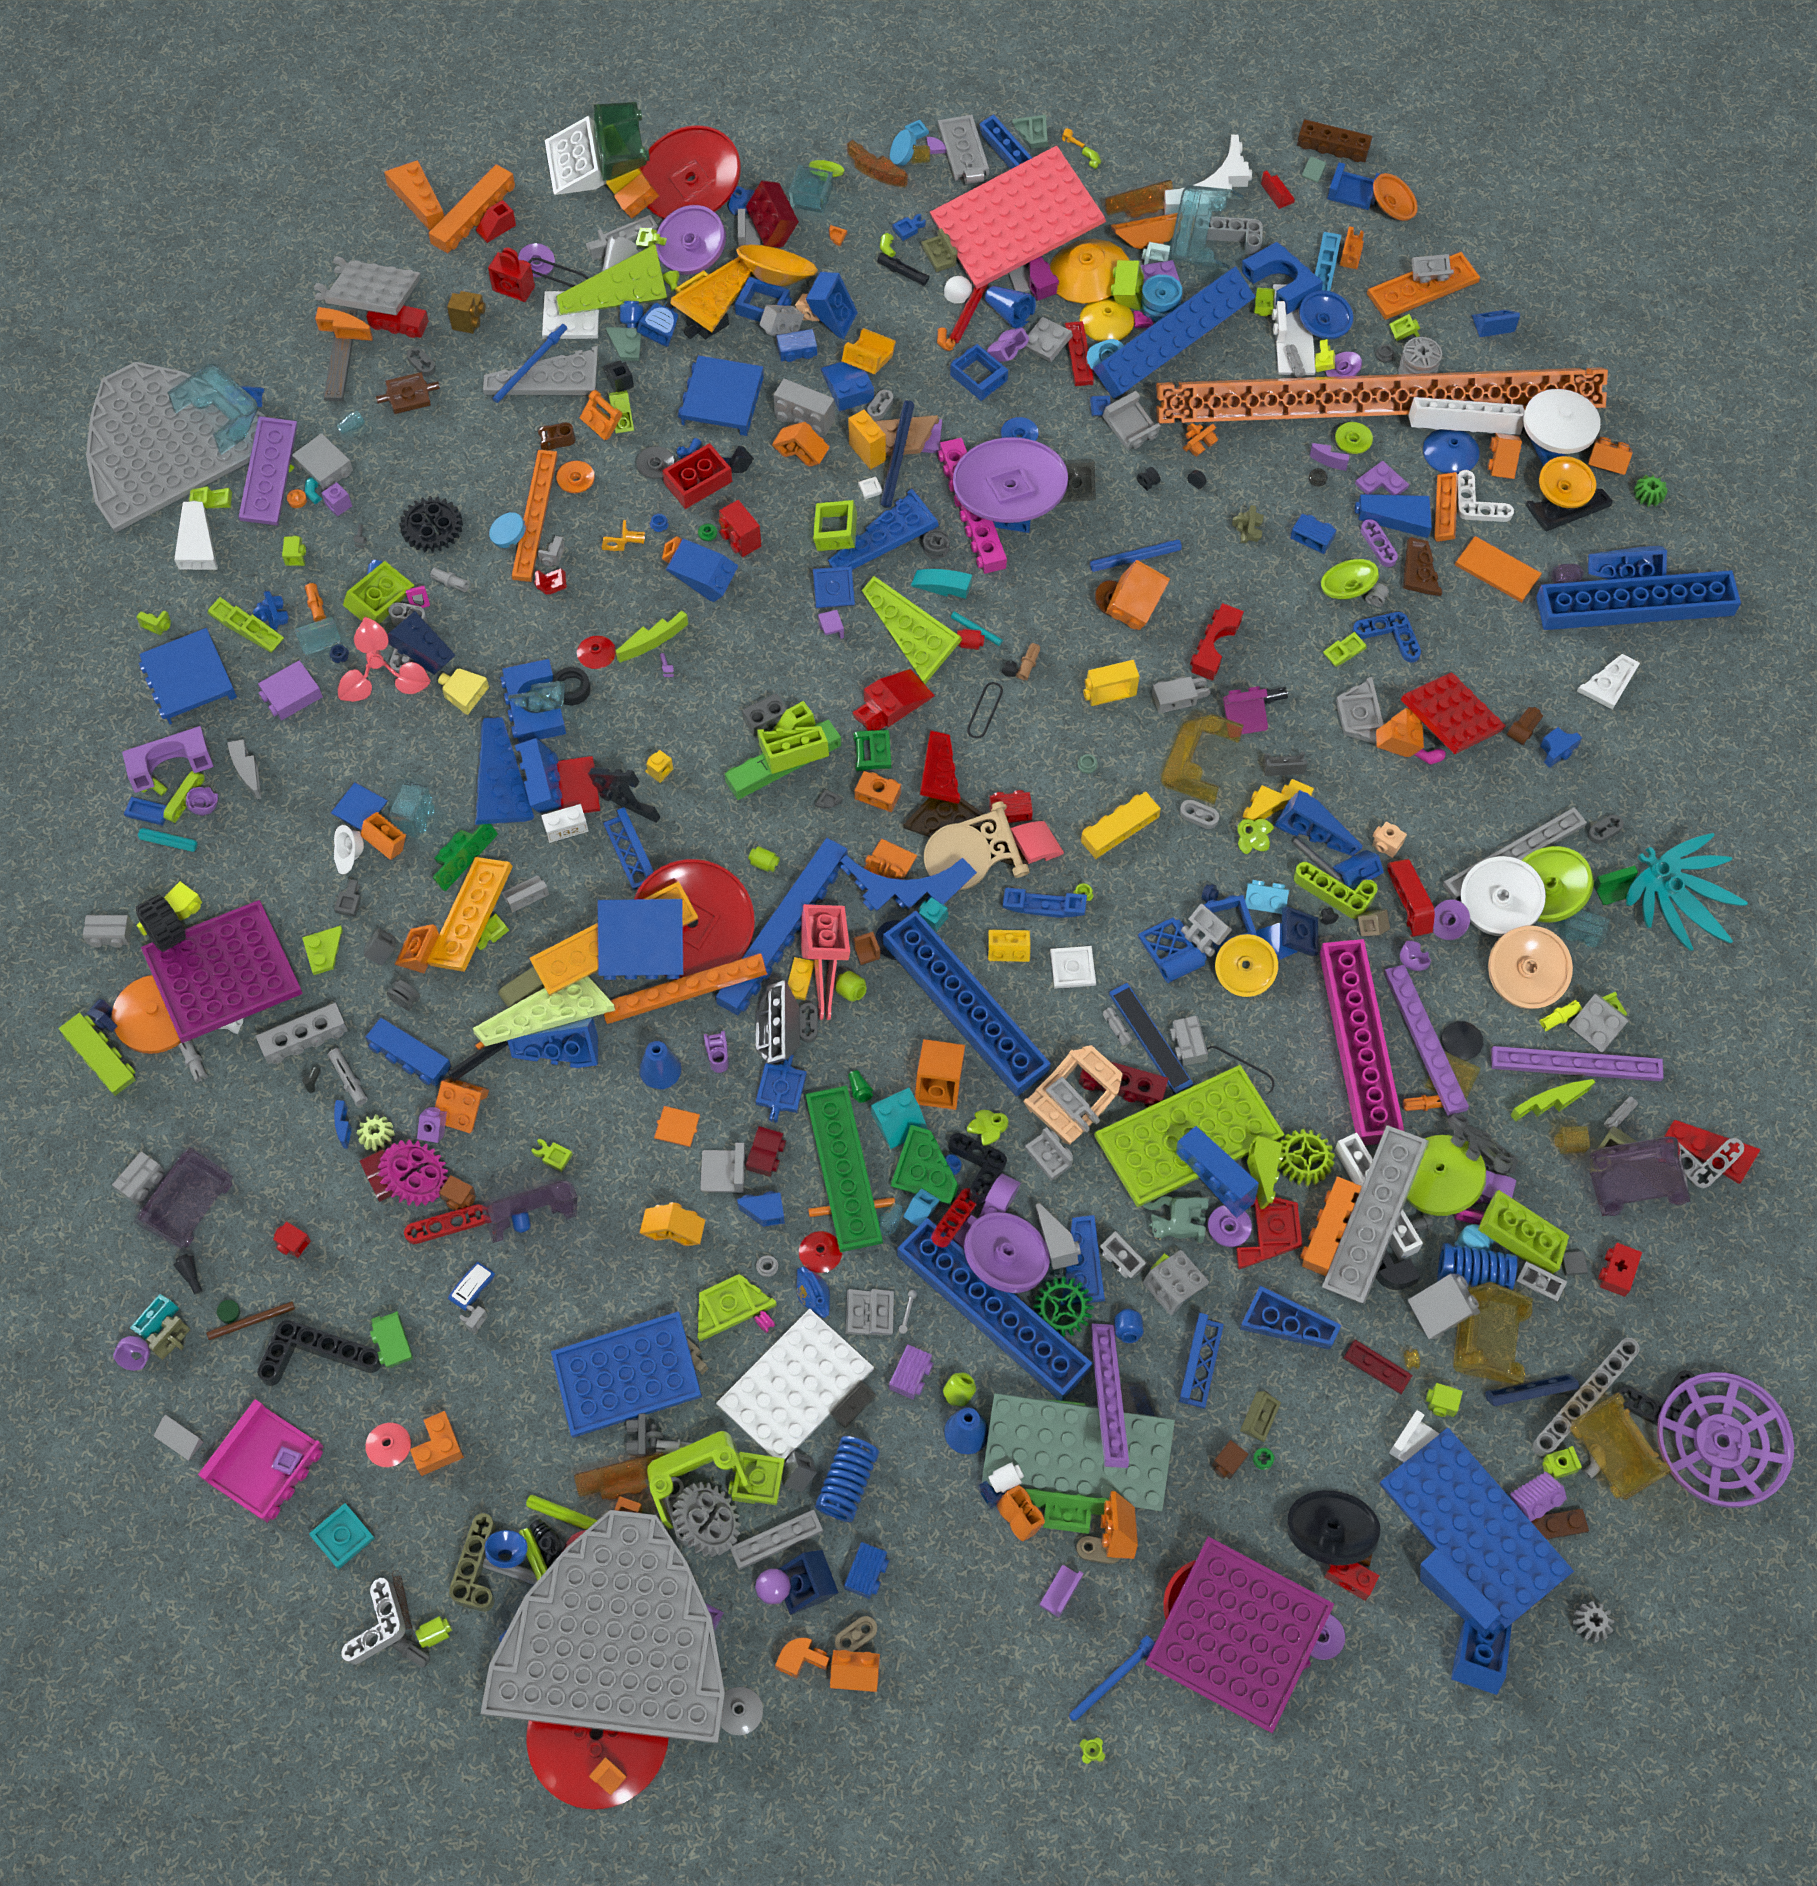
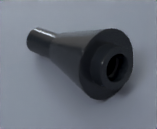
M184 1254L176 1258V1263L173 1266L189 1283L194 1295L201 1292L202 1289L197 1280L194 1256Z

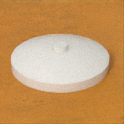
M1564 389L1546 390L1535 395L1529 401L1523 416L1525 430L1536 444L1546 450L1562 454L1576 453L1588 448L1595 441L1601 425L1599 413L1588 399L1576 392Z
M1492 857L1478 863L1468 872L1462 884L1461 902L1468 908L1470 922L1476 928L1490 935L1503 936L1515 928L1533 926L1544 908L1545 888L1538 873L1527 863L1512 857Z

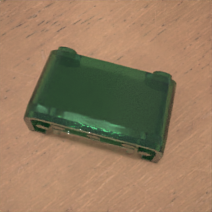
M637 102L594 104V136L603 181L612 180L646 165L647 161H650L649 150H645V146L642 145L639 121H642L641 109H638Z

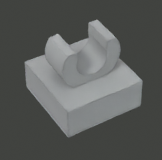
M468 1305L466 1308L472 1313L471 1316L466 1318L460 1315V1319L470 1332L476 1334L488 1315L481 1307L478 1306L474 1309Z

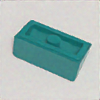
M159 1294L130 1329L146 1340L152 1333L158 1334L163 1328L161 1325L167 1316L173 1317L180 1308L171 1300Z

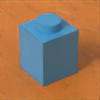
M921 1189L913 1197L903 1217L919 1227L927 1218H931L940 1200Z

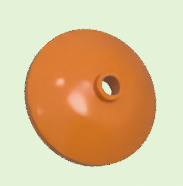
M1383 173L1375 179L1373 184L1374 196L1386 214L1402 221H1408L1416 215L1417 201L1405 182L1397 176Z

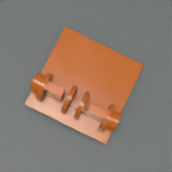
M881 838L872 855L867 856L864 869L886 878L904 880L917 855Z

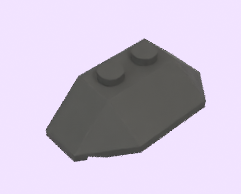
M785 980L767 986L766 994L761 999L756 1011V1052L769 1064L788 1059L800 1047V1008L788 982Z

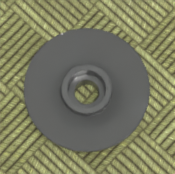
M649 447L638 455L636 461L637 469L645 477L652 479L662 478V470L674 464V457L669 450L663 447Z

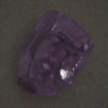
M1561 564L1553 567L1551 572L1552 583L1580 581L1585 573L1584 569L1577 564Z

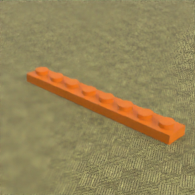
M538 450L524 515L526 531L518 543L512 572L513 580L532 582L558 457L557 451Z
M760 953L612 999L610 1001L614 1004L615 1010L604 1013L605 1021L607 1024L767 975L763 956Z

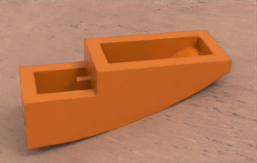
M318 307L315 319L319 331L334 332L336 338L373 340L370 326L362 320L342 311Z

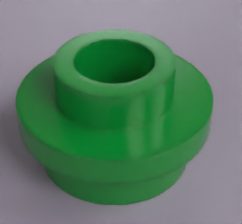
M704 524L699 528L698 535L703 541H712L717 536V528L712 524Z

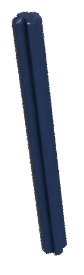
M905 400L903 403L881 499V505L885 508L892 506L914 410V403Z

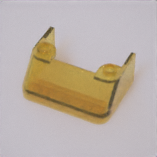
M1212 714L1185 721L1180 727L1162 771L1161 784L1168 789L1215 805L1219 786L1201 781L1202 768L1198 764L1190 762L1202 731L1239 743L1244 725Z

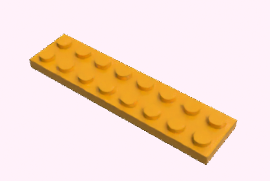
M679 881L645 898L683 899V927L698 919ZM598 923L530 957V961L549 996L599 971Z

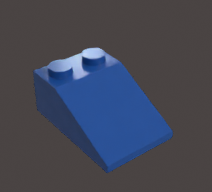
M820 272L806 297V301L812 313L836 336L844 339L858 313L840 274Z
M844 362L820 368L839 411L872 402L874 399V387L865 370Z
M682 539L666 570L709 601L715 602L724 595L738 565L718 552Z
M1464 1620L1453 1662L1451 1679L1497 1695L1506 1678L1512 1624L1505 1630L1500 1626L1494 1634L1489 1633L1486 1637H1483Z

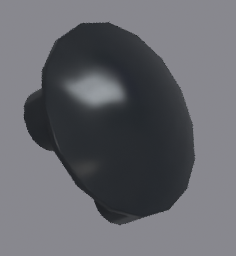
M1456 1021L1444 1029L1441 1045L1452 1057L1468 1061L1481 1052L1484 1043L1483 1036L1476 1026L1466 1021Z

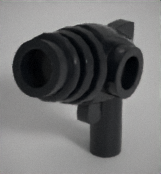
M537 1519L530 1525V1529L541 1548L540 1553L548 1569L553 1559H557L567 1544L544 1521L542 1522L541 1519Z

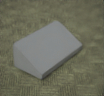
M167 1415L162 1418L154 1434L155 1438L188 1461L203 1443L200 1438Z

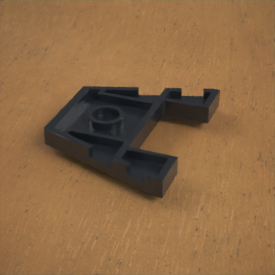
M591 768L588 775L593 781L592 784L598 789L601 798L625 807L655 823L658 822L660 815L656 808L638 802L629 786L636 788L640 782L633 770H627L626 773H622L621 769L609 772L608 768Z

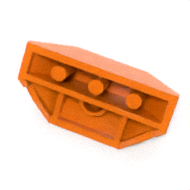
M1178 212L1113 224L1111 229L1134 248L1144 249L1149 242L1164 244V242L1170 241L1184 223L1185 216Z

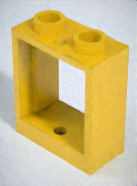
M1134 660L1088 670L1087 679H1085L1086 689L1083 690L1085 700H1089L1091 706L1136 696L1140 676Z

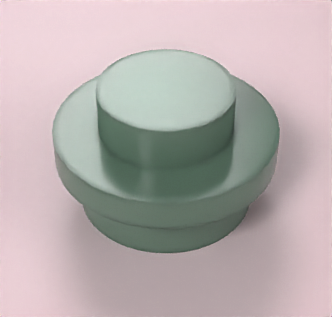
M1085 754L1079 758L1077 765L1081 772L1090 774L1097 769L1098 763L1093 755Z

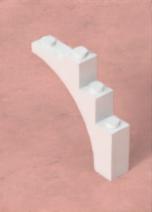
M1231 135L1229 154L1223 165L1213 175L1193 186L1165 190V215L1178 212L1183 215H1207L1208 209L1212 207V201H1228V195L1232 194V187H1248V181L1252 180V170L1249 169L1248 162H1244L1243 156H1240V153H1242V142H1239V135Z

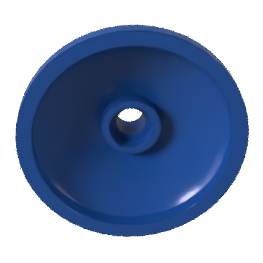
M1320 290L1308 294L1303 299L1299 308V317L1303 326L1313 335L1323 339L1342 337L1349 331L1353 323V311L1349 303L1343 297L1331 291Z
M1436 430L1426 438L1423 445V454L1428 464L1444 474L1456 472L1458 475L1462 470L1470 471L1479 459L1480 451L1478 444L1465 431Z

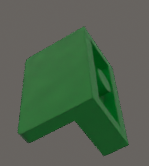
M1635 865L1597 877L1594 882V888L1603 905L1627 898L1628 890L1638 874Z

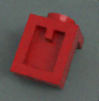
M869 702L852 712L854 718L863 724L867 731L881 730L886 726L881 711Z

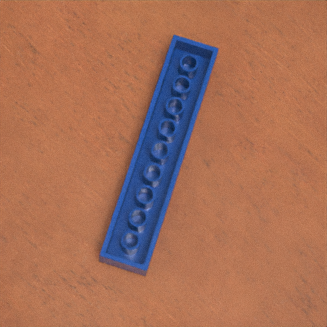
M1235 266L1093 367V370L1110 396L1116 398L1253 300L1255 295Z
M1732 570L1541 585L1536 597L1544 630L1734 616L1741 604Z
M914 911L884 933L883 945L1016 1097L1049 1073L1051 1063L917 911Z
M927 1218L897 1248V1257L1055 1398L1063 1401L1091 1371L1092 1362L1015 1294L1000 1291L982 1281L971 1269L966 1259L965 1251L952 1240L947 1247L935 1245L931 1236L937 1226Z

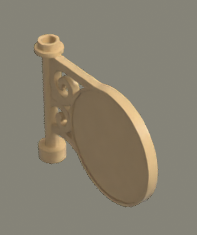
M1003 801L992 804L990 813L958 824H950L937 830L928 840L924 851V863L930 876L936 875L950 868L961 858H964L977 873L960 890L969 889L977 885L986 876L991 866L1003 859H1013L1015 867L1012 869L1015 878L1028 875L1030 870L1027 864L1022 863L1004 812L1007 808L1006 804ZM985 820H992L996 823L997 827L994 833L988 834L985 829L990 827V831H993L994 826L992 823L985 822L982 824L981 832L971 825ZM998 842H1006L1010 853H1004L1005 847L1002 844L997 846L1001 850L995 851L994 845Z

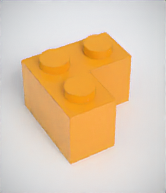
M671 1202L669 1205L664 1206L656 1205L653 1208L645 1209L640 1234L657 1241L671 1239L684 1246L698 1245L701 1242L705 1219L699 1217L698 1213L683 1209L678 1203Z

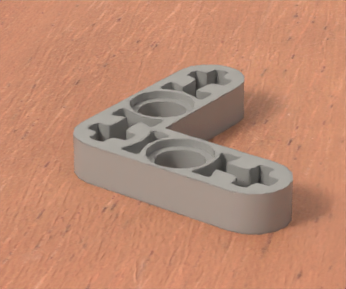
M1669 1138L1664 1140L1660 1149L1661 1153L1675 1167L1687 1174V1178L1697 1187L1707 1188L1742 1155L1744 1144L1737 1138H1731L1704 1164H1701L1675 1139ZM1737 1142L1740 1145L1738 1147L1740 1152H1732L1729 1157L1733 1159L1729 1162L1727 1157L1721 1154L1720 1151L1724 1150L1726 1153L1730 1149L1728 1144H1735ZM1674 1143L1676 1145L1674 1149L1678 1153L1680 1150H1683L1685 1153L1679 1156L1675 1162L1672 1158L1676 1156L1672 1152L1668 1154L1665 1152V1144ZM1689 1157L1692 1159L1693 1166L1691 1169L1686 1170L1680 1166L1682 1158ZM1715 1157H1721L1725 1161L1724 1168L1715 1169L1712 1166V1160ZM1706 1165L1713 1172L1717 1173L1715 1177H1713L1712 1173L1707 1177L1709 1181L1707 1184L1704 1182L1699 1184L1697 1182L1699 1180L1697 1175L1699 1173L1704 1175L1708 1171L1704 1168Z
M384 1578L375 1580L370 1589L379 1624L350 1640L342 1648L343 1659L353 1665L361 1663L397 1642L405 1634V1623L394 1585ZM392 1604L390 1613L384 1615L385 1607ZM377 1635L378 1640L376 1644L370 1647L369 1642L371 1638Z

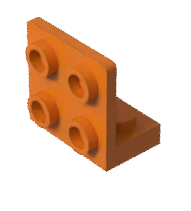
M450 1077L442 1080L435 1108L447 1112L445 1126L471 1133L474 1128L480 1101L487 1098L489 1089L461 1080L453 1081Z

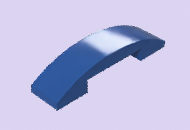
M1005 888L1003 908L1018 913L1056 918L1076 917L1085 915L1087 895L1066 893V897L1029 894L1026 893V889Z

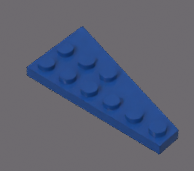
M911 488L903 500L899 499L896 501V506L882 513L866 527V532L861 536H856L855 548L841 549L828 560L829 566L831 568L852 566L853 570L938 527V521Z
M484 718L481 723V751L479 754L480 766L478 770V800L476 803L477 815L475 825L533 820L534 814L529 804L527 792L503 718Z

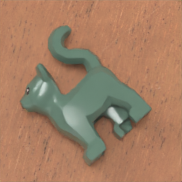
M1161 1196L1154 1202L1142 1205L1148 1210L1159 1209L1164 1204L1169 1206L1170 1221L1154 1214L1151 1215L1153 1222L1149 1224V1227L1152 1229L1156 1240H1161L1168 1236L1178 1239L1193 1237L1198 1243H1203L1206 1227L1191 1223V1219H1196L1199 1224L1205 1223V1214L1201 1212V1209H1208L1209 1199Z

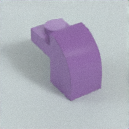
M1001 1174L991 1187L979 1218L989 1213H1006L1021 1183Z

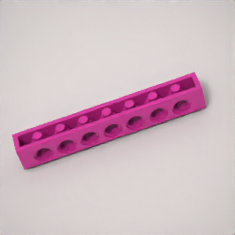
M962 438L941 442L940 451H937L939 461L944 463V475L949 477L948 485L951 492H954L953 474L959 460L967 453ZM955 494L954 502L956 507H960L959 515L961 522L966 523V536L968 538L971 537L972 552L977 553L978 556L976 557L978 568H982L984 574L1006 569L1007 558L993 521L981 518L967 510Z

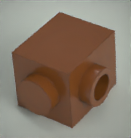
M450 1175L439 1192L441 1199L446 1202V1205L455 1211L458 1208L463 1209L467 1206H472L476 1198L473 1186Z

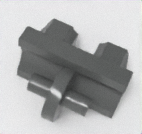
M639 1414V1418L626 1421L627 1434L638 1433V1440L626 1442L627 1455L647 1459V1441H650V1448H656L657 1439H663V1433L656 1432L655 1424H651L650 1432H647L646 1414Z

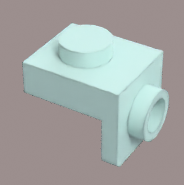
M1149 242L1148 248L1144 249L1142 254V260H1145L1144 265L1148 264L1150 259L1163 262L1168 261L1170 246Z

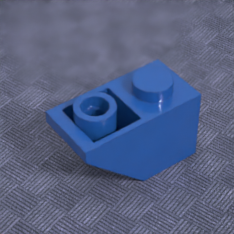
M770 1191L760 1196L745 1195L737 1199L739 1210L761 1226L785 1224L781 1193Z

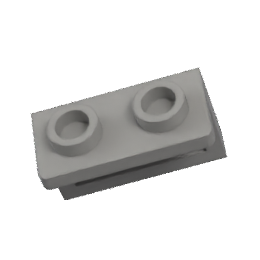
M1449 254L1414 257L1411 259L1414 281H1420V283L1430 282L1431 279L1446 281L1454 274L1453 269H1450Z
M1046 1127L1040 1136L1025 1146V1150L1052 1181L1071 1168L1073 1155L1067 1147L1064 1148L1060 1144L1056 1133L1050 1132Z

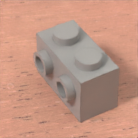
M766 305L759 325L765 329L767 334L773 336L796 332L800 329L804 314L794 306Z
M1117 1231L1100 1246L1103 1249L1101 1254L1110 1263L1114 1261L1119 1266L1117 1270L1125 1278L1128 1276L1131 1279L1135 1278L1149 1264Z

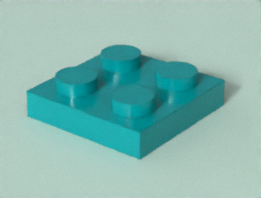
M346 1503L309 1533L311 1538L338 1570L375 1539Z

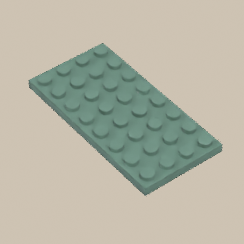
M994 1392L981 1484L992 1486L989 1476L993 1474V1471L1013 1462L1014 1465L1019 1464L1024 1474V1477L1021 1478L1022 1483L1019 1484L1024 1489H1039L1046 1492H1062L1069 1495H1084L1091 1498L1109 1499L1111 1491H1116L1134 1507L1163 1511L1175 1420L1124 1412L1129 1456L1128 1468L1105 1467L1099 1408Z

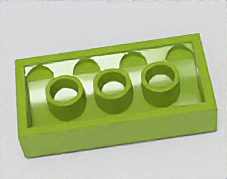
M1500 1190L1496 1191L1478 1228L1480 1232L1523 1260L1551 1274L1560 1270L1569 1235Z

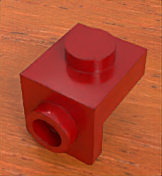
M560 568L546 575L540 570L535 572V585L544 594H553L567 588L566 573L563 569Z

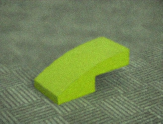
M209 487L192 489L189 502H202L204 508H231L232 491L230 488L213 491Z
M1353 632L1341 642L1339 640L1323 651V654L1337 667L1367 649V645Z

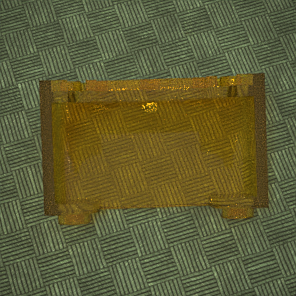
M1493 1282L1469 1288V1293L1478 1301L1480 1313L1472 1315L1458 1324L1454 1356L1455 1371L1469 1376L1513 1385L1523 1383L1525 1377L1524 1366L1521 1363L1515 1362L1518 1328L1520 1322L1527 1320L1531 1316L1533 1299Z
M1617 1392L1572 1420L1570 1430L1576 1439L1580 1438L1610 1482L1611 1486L1609 1489L1614 1497L1625 1501L1669 1474L1672 1470L1666 1461L1662 1463L1659 1458L1656 1459L1659 1456L1658 1453L1653 1451L1628 1414L1630 1413L1628 1408L1623 1410L1625 1400Z

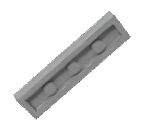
M811 1510L733 1545L730 1551L738 1570H741L821 1534L823 1529L815 1511Z

